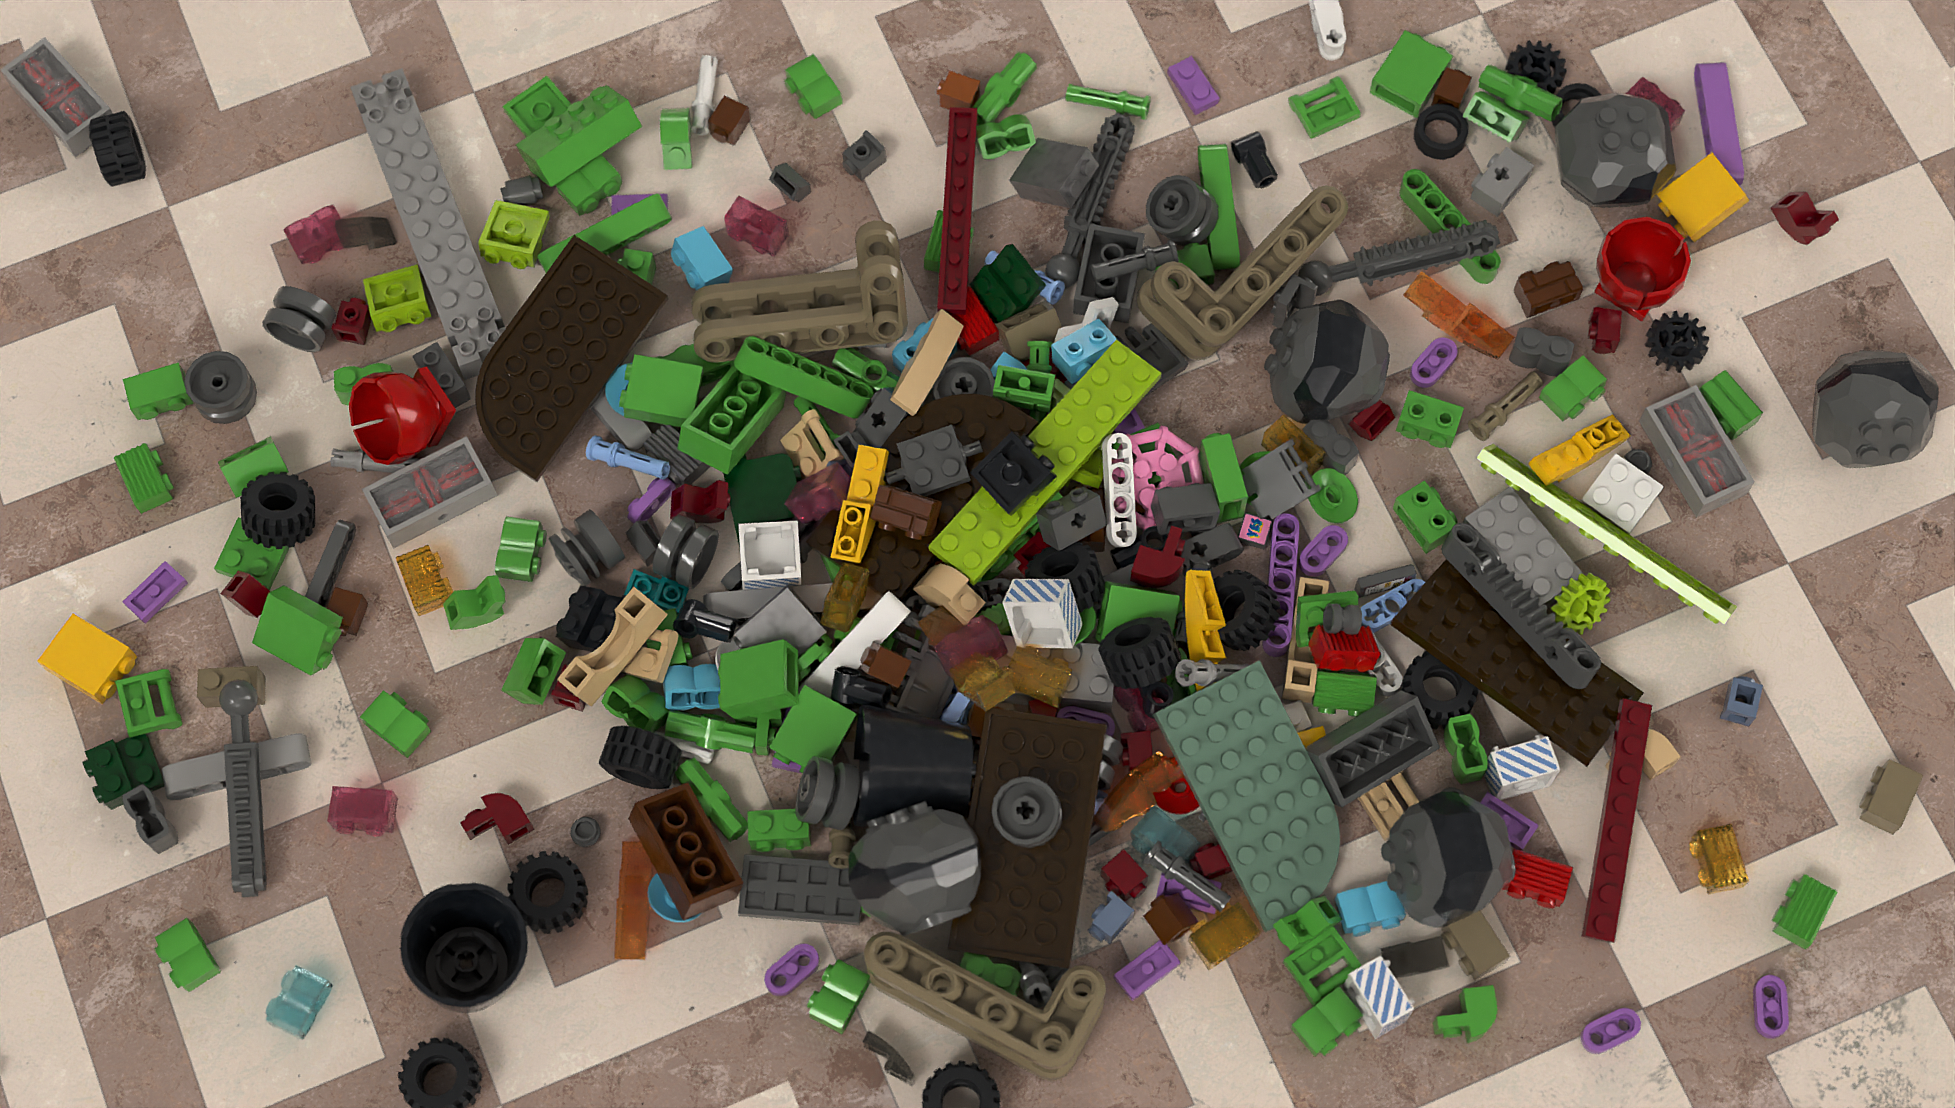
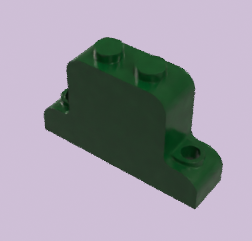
M745 453L728 475L723 473L725 482H728L730 507L739 549V524L790 521L803 511L802 509L808 508L805 492L798 491L797 483L802 482L799 465L793 466L791 458L786 454L779 453L747 460Z

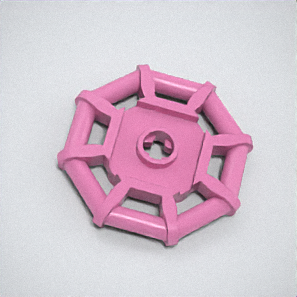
M1160 426L1159 429L1133 435L1126 434L1131 440L1132 456L1134 457L1135 503L1142 505L1145 509L1144 516L1135 511L1136 526L1141 528L1143 532L1148 527L1156 526L1150 507L1155 490L1163 487L1188 486L1194 483L1205 484L1198 456L1200 451L1197 446H1191L1170 432L1166 426ZM1155 441V450L1141 453L1138 445ZM1166 443L1182 454L1176 459L1174 455L1165 452ZM1120 444L1119 448L1117 449V452L1118 450L1122 449V444ZM1118 454L1117 459H1111L1112 464L1124 462V458L1118 459ZM1186 462L1189 464L1192 482H1185L1182 464ZM1116 467L1112 472V479L1115 483L1120 484L1118 478L1125 479V473L1122 469ZM1152 472H1156V475L1161 477V482H1159V487L1155 488L1154 484H1149L1148 479L1152 478ZM1117 497L1114 501V509L1118 513H1123L1127 507L1126 501L1122 497Z

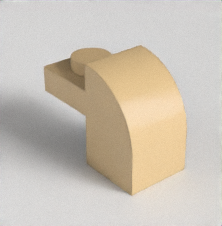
M938 564L930 568L913 588L931 607L937 608L943 605L963 625L968 624L986 603L966 584L969 579L965 575L944 564Z
M1649 729L1642 770L1652 780L1673 767L1681 756L1664 735ZM1610 759L1605 765L1607 770H1609Z

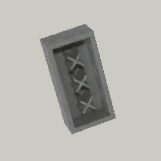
M1404 691L1397 692L1305 747L1333 804L1341 808L1440 748L1418 697Z

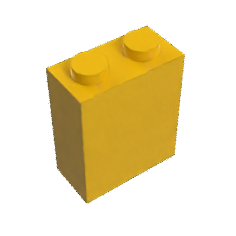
M1712 152L1657 193L1661 200L1658 207L1667 218L1673 215L1678 222L1674 226L1684 238L1689 236L1693 242H1696L1749 202L1746 194Z
M72 613L37 662L46 671L103 705L105 700L111 698L116 692L115 681L122 679L124 674H128L133 669L137 655L130 647Z

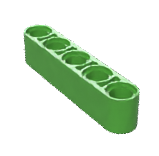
M1227 144L1198 145L1201 187L1214 196L1218 205L1216 225L1207 237L1208 251L1213 270L1236 269L1240 265V252Z
M1411 169L1404 174L1399 190L1400 197L1433 234L1438 233L1439 230H1450L1444 226L1445 224L1453 225L1455 228L1461 227L1462 224L1466 226L1471 225L1423 171ZM1413 184L1419 188L1413 189L1410 188L1408 185ZM1427 204H1432V205L1436 206L1437 208H1436V209H1431V208L1427 207L1426 205H1427ZM1494 250L1492 254L1490 253L1482 257L1479 255L1474 256L1470 260L1468 258L1462 259L1459 263L1475 281L1481 284H1488L1496 278L1501 259ZM1481 264H1487L1492 269H1484L1481 267Z
M654 194L575 235L603 254L608 255L663 227L672 220V217L660 194ZM573 236L538 254L537 258L545 273Z
M746 337L734 360V365L740 372L850 418H859L874 395L873 389L867 383L758 337Z

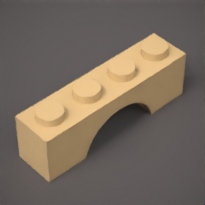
M1300 577L1282 699L1301 700V702L1306 703L1312 702L1318 668H1316L1317 664L1313 660L1310 647L1298 648L1296 643L1297 602L1300 596L1328 594L1329 581ZM1316 626L1308 627V632L1314 631Z
M635 587L631 589L616 607L615 624L604 643L587 655L576 656L557 679L574 695L591 707L668 615Z

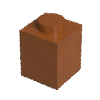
M950 70L946 79H941L937 88V95L940 96V107L949 109V107L972 108L981 94L979 80Z

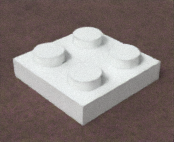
M1615 453L1581 501L1630 534L1664 486Z

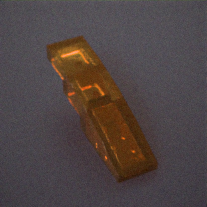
M622 841L619 896L616 905L615 960H646L650 903L647 891L652 879L653 864L641 842Z

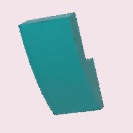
M633 569L624 595H627L635 587L663 611L676 608L677 613H679L689 588L663 576L659 579Z

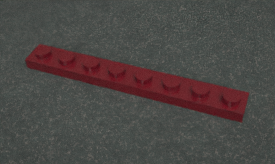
M949 107L937 312L943 309L948 314L966 315L977 108Z
M1621 699L1619 702L1616 730L1583 924L1582 937L1609 943L1615 942L1651 718V704L1628 699Z

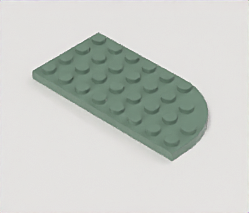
M1260 660L1154 713L1153 716L1264 932L1273 929V925L1281 918L1295 914L1309 901L1320 897L1333 876L1340 848L1338 817L1330 795Z

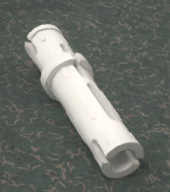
M703 55L700 58L696 100L692 102L694 116L691 126L693 133H696L698 128L697 135L708 134V120L710 119V114L714 111L712 98L718 59L713 57L711 62L712 55Z

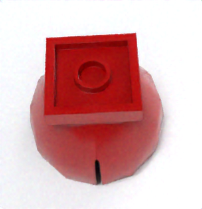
M1650 217L1624 220L1609 231L1602 240L1596 261L1600 282L1595 288L1594 293L1642 322L1652 308L1661 307L1684 287L1691 265L1687 242H1684L1685 238L1669 223Z
M428 367L417 369L413 378L404 373L391 371L369 374L361 378L352 387L349 402L351 426L378 419L383 420L376 424L354 429L353 432L361 449L375 463L386 465L401 464L418 455L426 446L428 448L437 446L456 412V408Z

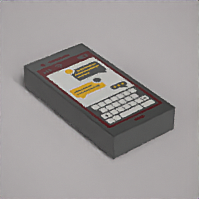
M1414 564L1360 577L1357 579L1354 590L1358 597L1361 598L1394 589L1411 579H1415L1417 573Z

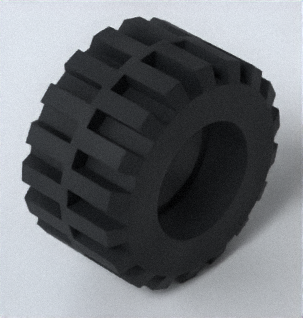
M125 111L91 119L89 124L90 138L105 181L113 187L144 179L146 175L145 159L130 116Z
M269 472L267 476H257L256 481L250 480L247 483V488H243L241 492L242 497H240L241 525L248 538H252L253 542L257 545L262 543L265 548L275 546L276 549H283L282 546L291 548L295 546L296 542L300 544L304 542L305 536L310 537L313 532L312 528H315V495L312 487L308 486L307 481L304 479L299 480V476L295 474L289 476L287 472H280V474Z
M1080 542L1073 543L1060 551L1052 546L1042 549V552L1036 553L1032 557L1033 560L1029 561L1026 565V579H1069L1079 613H1082L1086 608L1089 609L1094 606L1093 603L1099 601L1101 598L1100 594L1104 593L1105 582L1094 550H1091V547L1088 545L1083 546Z
M1234 570L1233 573L1230 571L1224 572L1222 578L1217 576L1213 579L1226 623L1225 627L1218 630L1221 642L1225 646L1237 651L1239 649L1247 651L1250 649V646L1256 648L1260 646V641H1266L1269 638L1268 633L1270 631L1274 632L1276 628L1274 622L1279 620L1280 616L1276 612L1280 608V602L1276 600L1278 596L1271 590L1270 586L1247 571ZM1245 602L1241 613L1233 619L1237 608Z
M1145 617L1126 622L1109 632L1101 640L1100 647H1098L1111 682L1114 686L1121 687L1122 689L1145 687L1158 682L1172 673L1181 661V653L1170 625L1160 617Z
M1427 651L1423 652L1422 657L1416 656L1412 664H1409L1401 684V691L1418 697L1428 722L1431 724V728L1436 730L1439 725H1442L1443 729H1445L1449 718L1469 714L1479 693L1477 687ZM1431 677L1444 678L1453 685L1456 697L1448 701L1436 700L1427 694L1423 681Z
M614 726L608 734L599 759V765L612 776L627 783L649 789H667L671 785L682 751L667 738L651 731L632 726Z
M546 851L539 852V857L537 858L533 854L527 856L529 861L526 864L520 861L516 865L519 869L518 872L512 871L510 875L512 883H508L507 890L510 893L508 898L519 910L525 926L528 925L533 931L538 932L540 929L544 934H551L552 929H555L557 933L562 932V926L566 924L570 928L575 924L573 922L575 917L581 918L583 915L581 909L582 907L586 908L588 903L586 899L588 888L579 868L575 863H572L570 858L565 855L561 857L558 852L552 851L551 855H548ZM551 878L563 881L565 889L558 902L547 907H540L532 903V892L541 881Z
M435 1037L430 1038V1043L426 1044L424 1040L418 1043L419 1049L416 1051L411 1048L407 1052L410 1057L408 1060L403 1059L400 1064L403 1067V1072H398V1079L401 1081V1084L398 1086L400 1092L404 1095L403 1099L412 1108H466L469 1103L471 1105L475 1104L477 1099L474 1096L476 1093L480 1094L481 1086L479 1081L482 1080V1075L478 1070L479 1065L463 1045L457 1041L454 1043L449 1038H443V1041H440ZM443 1063L452 1064L456 1068L457 1073L453 1087L442 1095H428L424 1089V1080L427 1073L436 1065Z
M959 1061V1064L952 1065V1062L945 1064V1068L935 1070L934 1076L932 1078L929 1077L926 1081V1087L922 1093V1108H943L944 1096L956 1087L972 1089L979 1097V1108H1000V1094L994 1078L991 1079L987 1070L979 1069L978 1064L972 1063L967 1065L965 1061Z

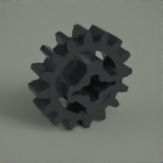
M1530 40L1527 41L1525 48L1520 44L1517 45L1515 52L1511 51L1505 70L1508 71L1507 73L1529 78L1537 83V87L1552 94L1555 93L1557 87L1562 86L1567 69L1564 68L1566 60L1558 59L1561 51H1551V43L1543 47L1541 40H1538L1535 46L1532 45ZM1519 62L1521 63L1520 68L1522 69V71H1519V68H1518ZM1551 67L1553 68V76H1551Z
M1674 311L1671 318L1666 313H1663L1660 321L1655 319L1651 325L1652 328H1649L1646 336L1648 339L1645 347L1651 348L1648 356H1656L1658 358L1655 363L1657 366L1665 363L1666 371H1669L1672 366L1676 367L1677 373L1682 371L1683 366L1690 371L1695 363L1698 365L1704 358L1703 356L1708 351V347L1705 345H1707L1709 337L1702 336L1706 327L1698 328L1697 323L1699 319L1688 320L1689 313L1687 312L1683 317H1679L1677 311Z

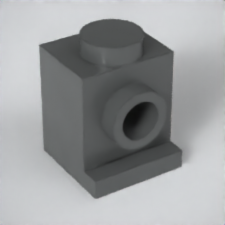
M867 130L863 132L861 138L842 152V165L844 169L852 176L855 174L861 181L886 162L885 147Z

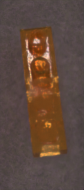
M1423 271L1416 276L1403 294L1404 297L1424 311L1421 316L1434 326L1466 346L1496 360L1501 357L1515 338L1472 303L1465 305Z
M1158 751L1132 769L1114 787L1100 806L1093 819L1095 825L1105 833L1120 829L1125 821L1148 813L1150 808L1157 804L1153 795L1154 792H1162L1168 789L1172 782L1179 778H1185L1175 757L1168 758Z

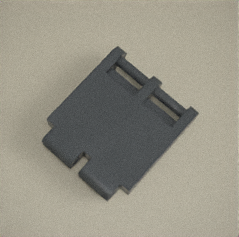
M1292 439L1242 469L1245 473L1242 477L1248 497L1255 493L1258 495L1256 499L1251 501V504L1260 519H1264L1267 516L1275 519L1278 515L1287 512L1322 490L1319 484H1315L1307 471V463L1302 462L1293 447L1295 443Z

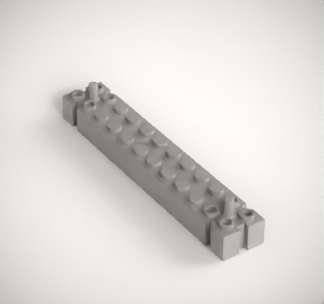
M401 68L382 75L383 82L373 85L372 81L368 80L354 85L350 89L464 380L479 374L485 357L506 328L404 71Z

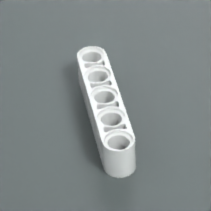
M888 591L798 687V695L803 686L807 685L830 698L835 668L850 667L858 669L862 665L860 661L864 650L867 647H871L873 641L881 644L906 618L911 610Z

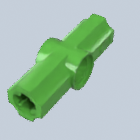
M1017 52L1001 73L997 72L990 78L984 94L972 107L977 108L978 125L993 122L1005 107L1009 108L1017 100L1021 87L1037 69V64L1029 55L1024 52Z
M1492 65L1486 66L1478 81L1479 88L1504 99L1503 102L1506 105L1521 111L1527 110L1550 122L1554 121L1563 105L1562 98L1537 87V83L1520 75H1511Z
M851 347L839 349L832 361V366L837 370L867 383L873 389L874 394L879 389L895 388L900 378L888 371L881 361L871 360ZM870 374H878L881 376V378H879L878 380H870L869 378H867V376H869Z
M670 710L664 736L693 741L696 745L707 749L727 748L753 753L757 727L730 722L725 717L705 713L700 716Z
M695 757L683 762L675 771L677 779L681 784L689 783L706 816L712 820L729 843L740 838L748 829V822L731 803L732 800L717 780L713 781Z

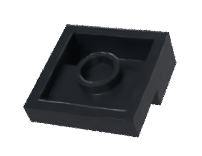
M1013 431L970 472L1007 514L1011 516L1032 495L1037 496L1057 477L1052 471L1055 467L1053 462L1046 455L1042 454L1039 457L1033 451L1036 444L1025 433L1020 436Z
M580 585L577 593H573L569 598V609L565 618H561L557 622V634L555 637L568 647L593 652L610 635L616 620L615 609L624 598L608 595L602 589Z

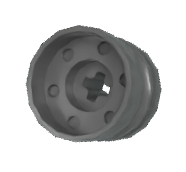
M591 509L574 520L578 534L574 535L566 527L561 529V533L566 540L565 543L556 534L549 537L555 556L562 567L584 587L591 583L585 572L586 570L595 579L600 577L596 566L598 561L610 570L625 559V555L613 535Z

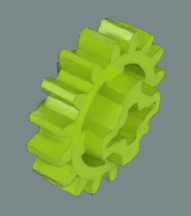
M1582 573L1579 574L1577 581L1571 578L1567 587H1561L1563 593L1554 598L1558 601L1556 605L1551 607V610L1555 612V622L1562 621L1563 628H1570L1580 635L1583 634L1584 628L1592 630L1593 624L1601 621L1599 615L1607 612L1604 605L1611 601L1606 596L1610 592V589L1606 587L1607 583L1592 573H1588L1587 576Z

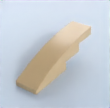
M943 309L935 314L928 332L920 339L913 357L906 362L890 398L892 402L911 416L917 413L931 390L964 325Z

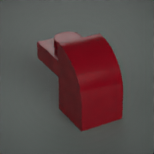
M1789 192L1770 207L1781 228L1795 241L1804 245H1808L1815 238L1829 233L1831 226L1839 221L1835 211L1817 210L1807 192Z
M717 480L706 488L689 484L681 485L672 491L670 519L681 514L693 519L695 523L712 524L723 521L725 511L730 503L728 482Z
M1171 525L1163 552L1140 545L1131 570L1130 581L1153 588L1165 587L1176 581L1183 572L1185 558L1181 557L1186 540L1181 539L1183 529Z
M491 793L482 796L481 798L486 808L482 810L475 809L465 816V820L460 822L470 840L497 825L508 845L535 830L521 805L513 797L502 793Z

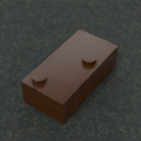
M688 782L635 802L628 820L683 920L737 898L744 883Z

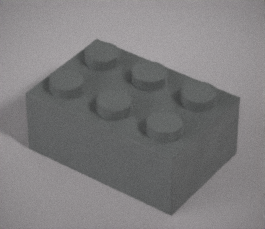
M1089 224L1074 296L1073 314L1085 316L1090 302L1113 297L1119 304L1113 321L1129 324L1139 270L1095 282L1091 272V264L1141 252L1144 248L1145 233Z

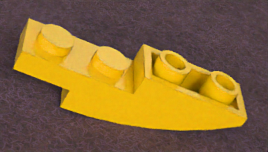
M1612 414L1576 432L1571 439L1533 457L1528 465L1545 486L1555 481L1560 483L1617 448L1629 439L1630 434Z
M858 445L847 500L842 502L831 558L854 563L861 562L876 521L871 520L870 516L873 505L876 502L875 498L878 487L886 485L883 479L889 456L888 450Z

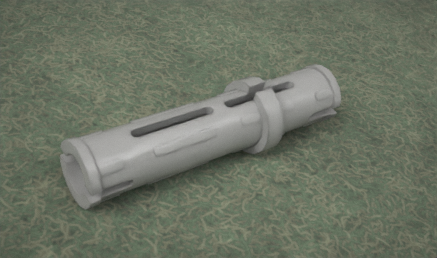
M333 448L331 453L334 455V457H331V467L353 468L357 472L370 470L394 473L420 460V458H411L401 464L386 465L375 463L361 449L358 452Z

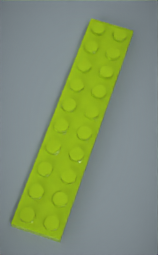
M1116 339L1028 436L1036 444L1033 451L1039 457L1042 454L1046 455L1053 462L1055 467L1052 471L1057 477L1037 496L1032 495L1012 516L1007 514L982 486L928 546L929 551L948 566L961 572L969 579L972 585H975L1034 520L1036 513L1052 500L1103 443L1104 439L1115 430L1160 380L1161 372Z
M1495 444L1483 448L1477 456V459L1482 461L1481 467L1494 475L1498 472L1507 478L1505 483L1518 491L1522 488L1531 494L1529 498L1541 507L1549 506L1555 510L1554 515L1567 524L1571 521L1579 526L1578 531L1590 540L1598 539L1604 543L1603 548L1616 557L1619 554L1629 560L1628 565L1639 573L1646 571L1654 577L1652 581L1665 590H1668L1670 587L1679 593V600L1690 607H1693L1695 604L1704 610L1703 615L1716 624L1720 621L1725 624L1737 608L1736 605L1555 484L1551 483L1545 486L1531 468Z

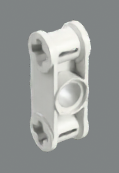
M1309 0L1312 26L1316 34L1320 55L1328 61L1338 60L1344 52V43L1346 41L1343 14L1339 1Z

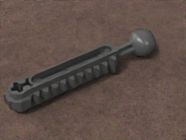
M1116 113L1109 118L1106 117L1104 125H1101L1100 134L1097 135V143L1093 145L1094 153H1091L1099 167L1072 208L1068 209V215L1064 217V229L1068 231V237L1062 252L1052 256L1046 264V277L1054 281H1063L1065 289L1073 286L1078 280L1080 265L1076 259L1082 244L1086 243L1089 224L1101 225L1100 217L1104 215L1103 208H1107V199H1110L1111 190L1115 187L1114 180L1118 179V171H1121L1122 162H1125L1126 153L1129 151V143L1133 141L1135 126L1132 125L1129 116L1126 117Z
M1483 220L1475 221L1467 226L1462 224L1459 228L1450 227V230L1446 231L1439 230L1438 233L1434 234L1429 232L1425 236L1417 235L1413 239L1408 237L1405 241L1401 242L1396 240L1392 244L1387 245V243H1384L1380 247L1372 246V249L1366 250L1362 246L1359 252L1353 253L1354 261L1329 267L1321 261H1310L1301 267L1298 277H1307L1318 286L1316 296L1326 293L1333 282L1358 276L1360 284L1367 282L1369 286H1373L1374 280L1379 279L1381 282L1387 277L1394 278L1395 275L1401 274L1403 276L1407 272L1416 273L1420 269L1427 270L1428 267L1432 266L1437 268L1441 264L1446 263L1449 265L1453 261L1461 262L1462 259L1468 258L1470 260L1474 256L1479 255L1482 257L1490 253L1492 254L1497 245L1500 244L1499 232L1496 225Z
M237 679L230 681L222 688L219 702L223 711L230 715L232 744H224L233 891L234 893L242 892L243 898L258 896V891L266 890L267 876L259 745L257 742H250L249 714L257 705L258 695L251 683Z

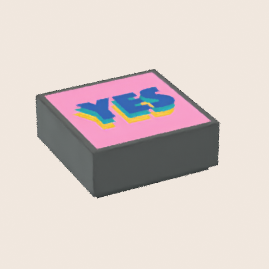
M1245 512L1238 534L1240 543L1264 550L1273 520L1260 519L1259 516Z

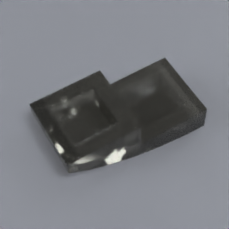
M353 217L335 220L334 227L343 249L367 245L369 250L396 244V239L387 218Z
M1441 936L1414 943L1409 941L1380 949L1384 961L1389 959L1391 965L1388 967L1395 978L1413 976L1450 967Z
M868 1030L863 1039V1046L887 1059L884 1065L886 1073L913 1086L915 1076L903 1057L886 1041Z

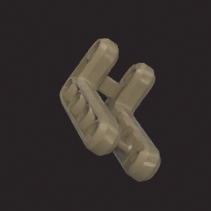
M1327 185L1313 190L1215 291L1209 288L1183 263L1173 261L1163 264L1155 271L1152 278L1147 280L1138 290L1136 298L1138 309L1185 356L1198 361L1209 358L1222 345L1234 337L1343 222L1348 212L1345 196L1337 188ZM1321 203L1329 207L1330 213H1327L1325 208L1321 206ZM1170 279L1175 280V281L1177 282L1178 286H1177L1173 281H1171Z
M874 220L865 223L858 229L855 236L858 266L855 269L714 284L700 288L692 297V314L694 319L701 324L696 328L693 337L696 354L708 362L734 361L744 340L749 336L758 337L796 354L886 344L899 340L907 331L908 319L898 235L895 228L887 222Z
M891 931L879 932L869 939L864 949L867 974L870 975L869 979L872 986L878 991L1035 1076L1048 1081L1060 1080L1072 1070L1098 1022L1104 1006L1105 981L1096 969L1086 965L1074 966L1068 969L1061 977L1046 1007L1040 1010L898 933Z

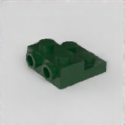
M1014 244L1006 245L992 264L984 265L969 284L980 303L985 304L989 309L990 313L988 315L995 324L1028 309L1046 286Z
M147 733L128 737L119 742H115L112 739L85 751L87 760L83 761L84 769L89 777L94 776L97 786L92 787L94 795L99 803L104 802L111 810L122 806L123 795L141 784L146 786L151 792L165 787L162 770Z

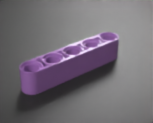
M1725 62L1696 64L1694 82L1706 156L1712 152L1736 183L1742 185L1744 168L1727 65Z
M1289 513L1280 514L1275 518L1270 539L1267 585L1277 594L1276 600L1280 602V609L1286 613L1285 616L1279 617V620H1275L1274 625H1276L1274 632L1270 631L1268 633L1269 638L1280 636L1284 643L1276 645L1269 638L1262 642L1265 653L1272 657H1280L1287 652L1292 634L1300 526L1298 519ZM1288 527L1292 533L1282 534L1278 528ZM1286 554L1290 560L1286 562L1280 561L1276 555ZM1283 581L1288 585V588L1279 589L1274 585V582Z

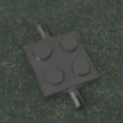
M949 425L898 443L901 468L885 473L889 485L906 479L911 486L912 493L928 496L971 481L967 470V457L981 453L983 449L979 440L962 446L957 439L953 426Z

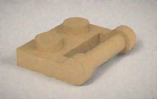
M812 409L803 414L802 420L780 440L794 465H799L801 477L807 486H815L821 480L820 475L829 469L826 466L829 461L844 459V456L838 448L836 449L820 423L821 417L817 410ZM810 429L813 431L814 435L816 436L817 440L819 441L820 445L825 451L826 456L823 454L816 440L809 431Z
M656 629L648 639L661 642L660 650L642 646L620 673L663 684L678 642V633L670 629H665L664 631Z
M1404 771L1358 797V800L1384 841L1389 839L1390 829L1404 813L1386 782L1392 780L1408 807L1419 802L1402 775Z

